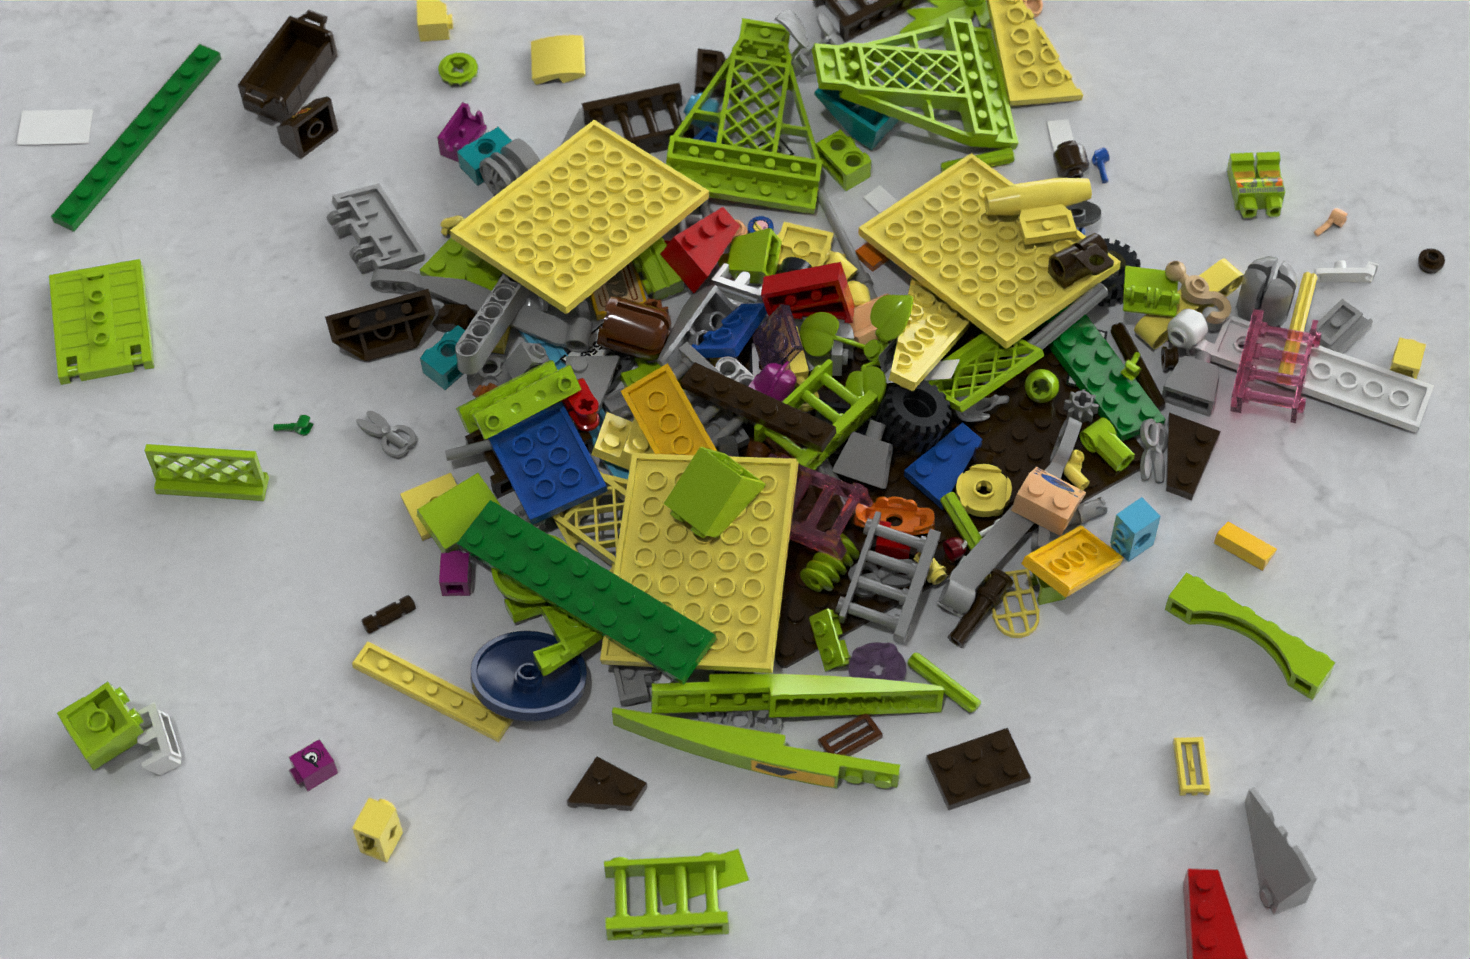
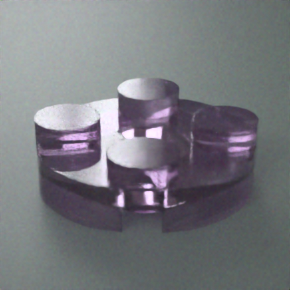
M868 643L853 651L849 662L848 675L849 677L904 682L906 663L894 644ZM875 665L884 668L881 671V675H876L875 671H870L869 669H872Z

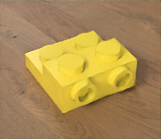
M609 412L604 417L591 453L595 457L630 470L632 453L655 454L635 417L631 422Z

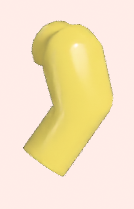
M456 215L443 219L440 224L442 227L441 233L447 236V234H450V230L465 218L461 215Z
M1073 450L1063 472L1075 487L1084 490L1090 483L1081 473L1082 462L1085 457L1081 451Z

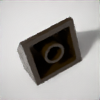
M328 96L314 99L277 127L281 144L300 160L338 132L332 100Z

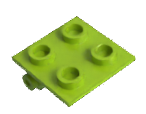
M1125 266L1123 311L1175 317L1177 315V304H1179L1180 300L1178 281L1169 280L1165 275V270Z

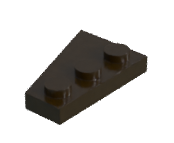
M1169 412L1167 425L1166 491L1192 501L1221 431Z

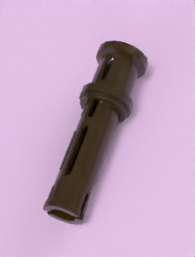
M994 568L990 572L991 577L986 584L978 588L977 598L970 609L948 635V639L954 645L962 648L991 607L998 606L1000 603L999 598L1007 588L1013 586L1014 582L1011 577L1002 570Z

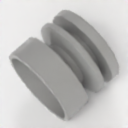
M517 138L503 146L501 154L495 152L491 154L490 158L483 159L479 167L484 182L495 196L540 162V159L525 141Z

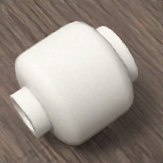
M1183 309L1168 323V337L1172 344L1177 347L1192 348L1207 334V322L1200 312L1192 309Z

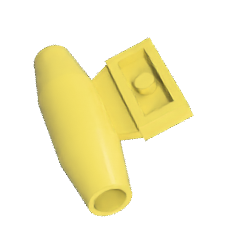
M1051 178L1018 183L986 193L984 195V203L988 215H1020L1019 229L1024 245L1076 237L1077 229L1071 210H1068L1066 207L1091 199L1092 189L1088 178Z

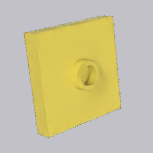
M451 473L400 493L401 499L422 541L431 538V536L417 517V509L457 486Z

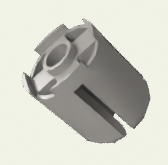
M1276 257L1259 258L1248 266L1236 304L1242 319L1267 328H1274L1278 325L1280 328L1287 321L1298 283L1296 273L1290 264L1286 261L1282 262L1276 279H1273L1278 262Z

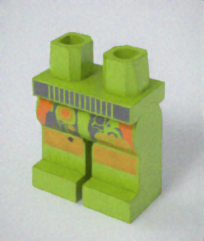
M1253 152L1230 153L1227 175L1232 197L1235 201L1234 208L1241 211L1243 218H1253L1257 215V210L1266 209V214L1269 217L1280 216L1285 196V188L1280 171V152H1256L1255 159Z

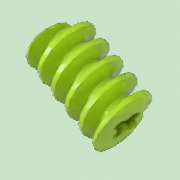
M834 531L832 536L827 539L826 544L822 545L819 552L814 555L813 560L809 561L806 568L801 571V579L814 591L821 592L822 589L832 591L834 588L832 582L838 583L840 581L839 575L846 574V567L853 565L852 559L859 558V551L847 536Z

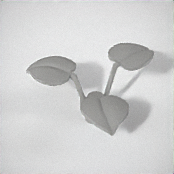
M785 10L781 12L774 21L783 25L799 44L791 54V63L795 77L800 75L803 78L806 75L815 74V69L807 70L806 68L809 66L807 57L812 54V48L805 54L800 53L798 55L802 48L809 46V41L806 37L807 32L803 23L793 11ZM823 13L818 14L816 17L818 26L826 36L819 44H826L828 41L832 45L844 44L842 36L833 27L831 21Z

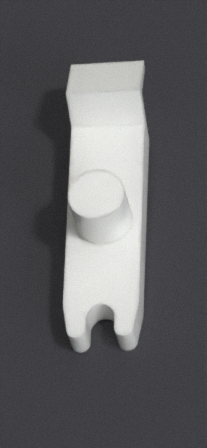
M1339 260L1334 263V268L1314 269L1317 275L1316 282L1371 283L1379 264L1368 261L1366 267L1347 268L1346 262Z

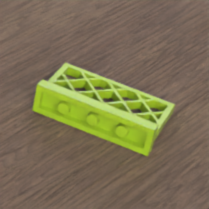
M983 332L942 360L960 359L951 379L926 381H929L928 384L932 386L936 385L939 388V392H944L946 395L945 400L950 402L953 409L962 413L1044 357L1042 349L1023 339L1014 343V347L1011 345L1006 349ZM1029 354L1026 357L1018 358V355ZM1012 356V359L999 360L1001 357ZM1009 368L1006 371L997 372L998 369ZM992 370V373L979 374L980 371ZM988 382L986 385L977 386V383ZM971 384V387L958 389L960 385ZM968 396L961 402L956 400V397Z
M146 444L144 451L156 480L154 485L156 494L264 501L269 476L267 472L262 471L256 451ZM240 460H245V461H250V462L246 464V463H244V462H242V461H240ZM173 462H177V463H179V464H181V465H183V466L181 467V466H179V465H177V464H175V463H173ZM203 463V464L209 466L210 468H206V467H204V466H202V465H200V464ZM231 465V466L237 468V470H234V469H232V468H230V467H228V466Z

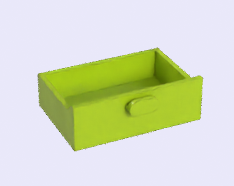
M476 473L417 509V517L433 538L441 553H449L459 549L457 542L490 500L500 506L501 504L479 473Z

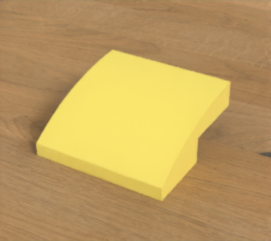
M559 35L531 41V67L534 83L538 85L559 78L562 83L584 77L585 57L584 38L582 35Z

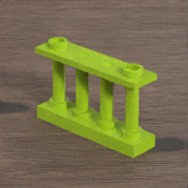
M830 359L826 360L822 365H817L812 370L810 376L782 401L796 409L806 402L830 420L833 426H836V434L823 453L809 447L801 449L784 435L758 423L754 426L755 441L762 443L769 437L797 459L799 464L797 476L802 480H805L878 408V395L869 390L864 396H856L832 377L833 361ZM825 385L849 403L851 408L846 413L839 414L815 396L814 393Z
M549 360L457 407L456 410L466 432L470 434L480 429L483 438L486 440L582 389L571 365L557 370L554 361Z
M706 852L701 854V856L629 860L625 857H615L611 861H604L605 877L614 878L615 915L605 918L607 941L729 934L728 911L718 909L716 873L725 872V854L718 855L715 852ZM674 874L676 911L673 914L661 915L658 913L656 875ZM686 874H705L706 910L704 912L691 913L688 911ZM644 876L646 913L643 916H630L627 914L626 877Z

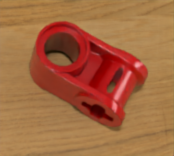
M580 378L577 381L582 390L561 401L580 430L592 431L598 427L600 422L597 413L599 403L590 391L586 381Z

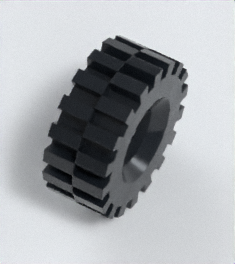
M1104 238L1108 253L1121 261L1119 270L1100 282L1108 289V296L1098 303V306L1101 307L1104 306V303H1109V307H1113L1116 301L1120 305L1123 304L1125 266L1140 267L1141 265L1135 250L1129 252L1130 246L1125 244L1122 247L1120 246L1121 241L1116 239L1114 243H1109L1110 238Z

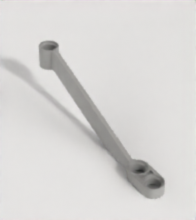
M377 269L373 272L370 283L373 289L384 293L410 294L429 288L430 294L454 304H467L476 313L491 293V290L465 279L422 276L406 270ZM523 304L509 327L555 346L566 347L573 352H585L589 347L593 324L588 319L582 317H574L570 321H564Z
M1067 417L1053 448L1050 465L1044 471L1061 479L1064 468L1073 451L1082 422L1072 417ZM1012 505L950 573L949 579L941 592L939 603L966 614L975 598L976 587L1030 529L1034 522L1011 511Z

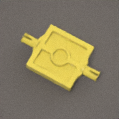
M784 222L781 231L777 235L782 241L777 270H779L783 259L787 257L801 258L810 263L812 267L826 265L837 253L831 251L834 240V233Z

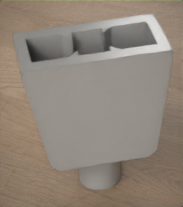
M1198 351L1195 358L1189 356L1181 357L1163 387L1162 397L1166 403L1210 417L1219 374V367L1210 363L1212 359L1210 353Z
M870 420L865 435L852 432L832 472L886 489L893 444L881 441L886 425Z

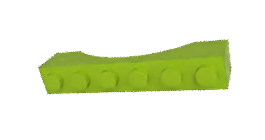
M1186 572L1168 596L1165 610L1189 625L1206 624L1220 626L1236 631L1253 640L1275 660L1284 675L1287 685L1311 700L1316 697L1332 673L1336 662L1331 660L1327 654L1314 650L1299 637L1291 636L1281 630L1276 623L1266 621L1255 614L1251 608L1238 604L1229 595L1215 590L1197 576H1192Z

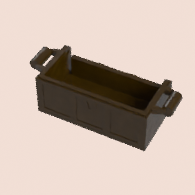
M307 10L299 18L293 16L287 18L238 83L244 109L279 123L297 113L338 57L333 33L325 29L327 16ZM308 19V20H311V21H313V22L319 23L320 26H319V25H316V24H313V23H311V22L305 21V20Z

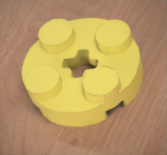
M977 464L971 466L969 471H966L964 474L962 473L958 477L956 496L967 514L979 517L1000 516L1011 499V481L996 466ZM981 486H985L990 493L983 495L977 492V490H980Z

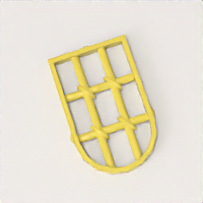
M1028 569L1005 572L1007 575L1013 576L1016 591L1011 592L1005 590L1000 597L1003 600L1006 614L996 615L995 607H991L992 618L997 629L1011 638L1029 636L1036 630L1039 624L1040 610L1037 606ZM988 574V575L984 578L985 584H986V582L988 581V579L991 577V574ZM1026 574L1029 589L1022 590L1019 586L1017 575ZM1031 593L1034 610L1027 611L1024 607L1022 594ZM1016 595L1021 612L1012 613L1009 610L1006 597ZM1036 614V622L1030 629L1027 615ZM1019 616L1023 618L1026 632L1015 633L1011 618ZM998 619L1007 620L1010 631L1004 629Z

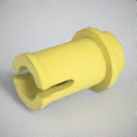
M918 552L915 555V562H919L921 553ZM933 557L926 580L929 583L932 582L933 585H937L946 579L947 574L946 568L940 566Z

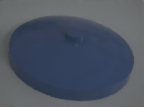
M516 631L493 638L477 651L471 664L470 680L472 690L477 699L492 712L514 720L541 721L564 714L579 702L586 687V665L579 654L550 674L543 676L534 661L533 652L557 644L558 641L554 635L544 632Z

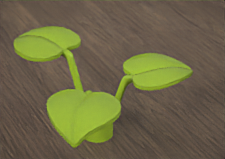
M886 295L875 302L871 310L870 320L872 325L878 328L875 334L879 340L873 339L865 345L835 335L839 328L837 318L827 312H817L807 317L800 327L802 345L807 353L816 357L827 355L832 350L834 340L864 349L866 358L872 362L862 365L861 371L852 372L846 381V388L856 396H864L871 390L878 395L879 408L887 386L886 376L878 368L881 366L879 355L889 345L888 341L896 339L904 331L912 311L913 297L910 295Z

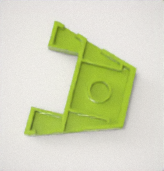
M509 598L504 599L505 608L513 623L542 614L558 641L557 644L533 652L534 661L543 676L550 674L603 639L601 634L548 602L526 604L515 602Z

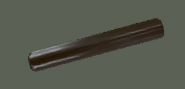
M1119 322L1111 326V334L1125 361L1131 360L1134 353L1139 351L1125 324ZM1140 356L1136 365L1141 370L1135 379L1158 410L1161 411L1165 408L1166 402L1144 360Z

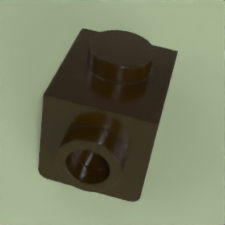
M445 304L439 310L432 325L437 331H451L457 325L466 330L475 314L467 304Z

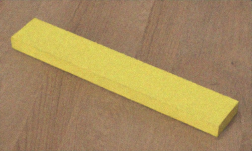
M368 641L352 662L354 669L497 742L501 740L514 720L492 712L473 694Z

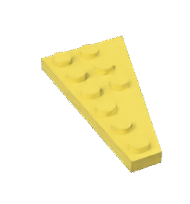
M986 0L1009 105L1020 106L1082 100L1083 93L1080 88L1077 89L1074 85L1072 75L1061 64L1059 54L1042 27H1039L1035 22L1031 9H1027L1022 0Z
M912 277L908 295L913 297L912 311L904 331L898 337L889 380L900 385L902 388L914 391L973 323Z

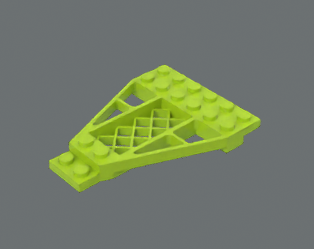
M742 18L739 39L732 47L731 54L674 135H670L666 164L709 190V197L814 214L823 160H820L792 67V57L789 50L790 33L781 24ZM739 73H751L753 76L744 80ZM764 77H776L778 80L769 84ZM732 78H734L738 83V85L734 86L733 88H731ZM721 80H726L721 112L701 110ZM758 81L763 89L755 93L750 85ZM780 86H782L781 96L775 91ZM741 90H744L749 95L743 101H740L735 95ZM787 90H790L793 94L802 127L785 124L782 121ZM769 94L774 101L766 106L760 98ZM730 98L735 105L727 110ZM755 102L760 110L751 114L746 106ZM779 106L778 115L776 117L771 112V110ZM738 111H741L746 117L740 122H737L732 117ZM766 115L771 122L763 127L757 119ZM694 119L713 122L719 125L716 143L684 138L682 136ZM725 120H727L731 127L724 131ZM751 123L757 131L748 135L743 127ZM773 128H775L774 139L768 133ZM737 132L742 140L734 144L728 136ZM787 134L805 137L811 158L777 153L780 135ZM760 136L767 141V144L761 148L753 141Z
M948 18L946 23L867 43L849 42L841 45L814 43L811 51L819 89L839 90L840 98L967 146L1000 149L1012 148L1015 150L1019 144L991 28L973 27L972 20ZM942 36L946 51L919 48L918 41ZM909 44V47H898L900 45ZM886 67V68L889 69L891 72H893L895 75H894V76H890V75H889L887 72H885L883 69ZM910 69L912 72L918 75V77L914 78L907 71ZM933 71V72H935L937 75H939L942 79H941V80H938L936 77H934V76H933L932 74H930V73ZM877 76L884 82V84L881 85L873 78ZM897 79H902L904 82L908 84V86L905 87L900 82H898ZM921 81H926L928 84L932 86V88L929 89L924 84H922ZM948 82L955 87V91L947 87L945 83ZM899 106L921 108L925 116ZM933 109L956 110L960 112L965 131L936 121Z

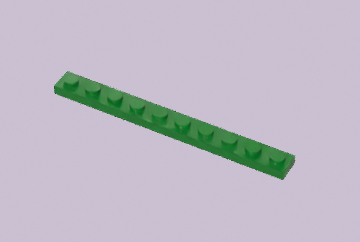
M199 43L51 215L54 223L75 232L221 60L220 52Z

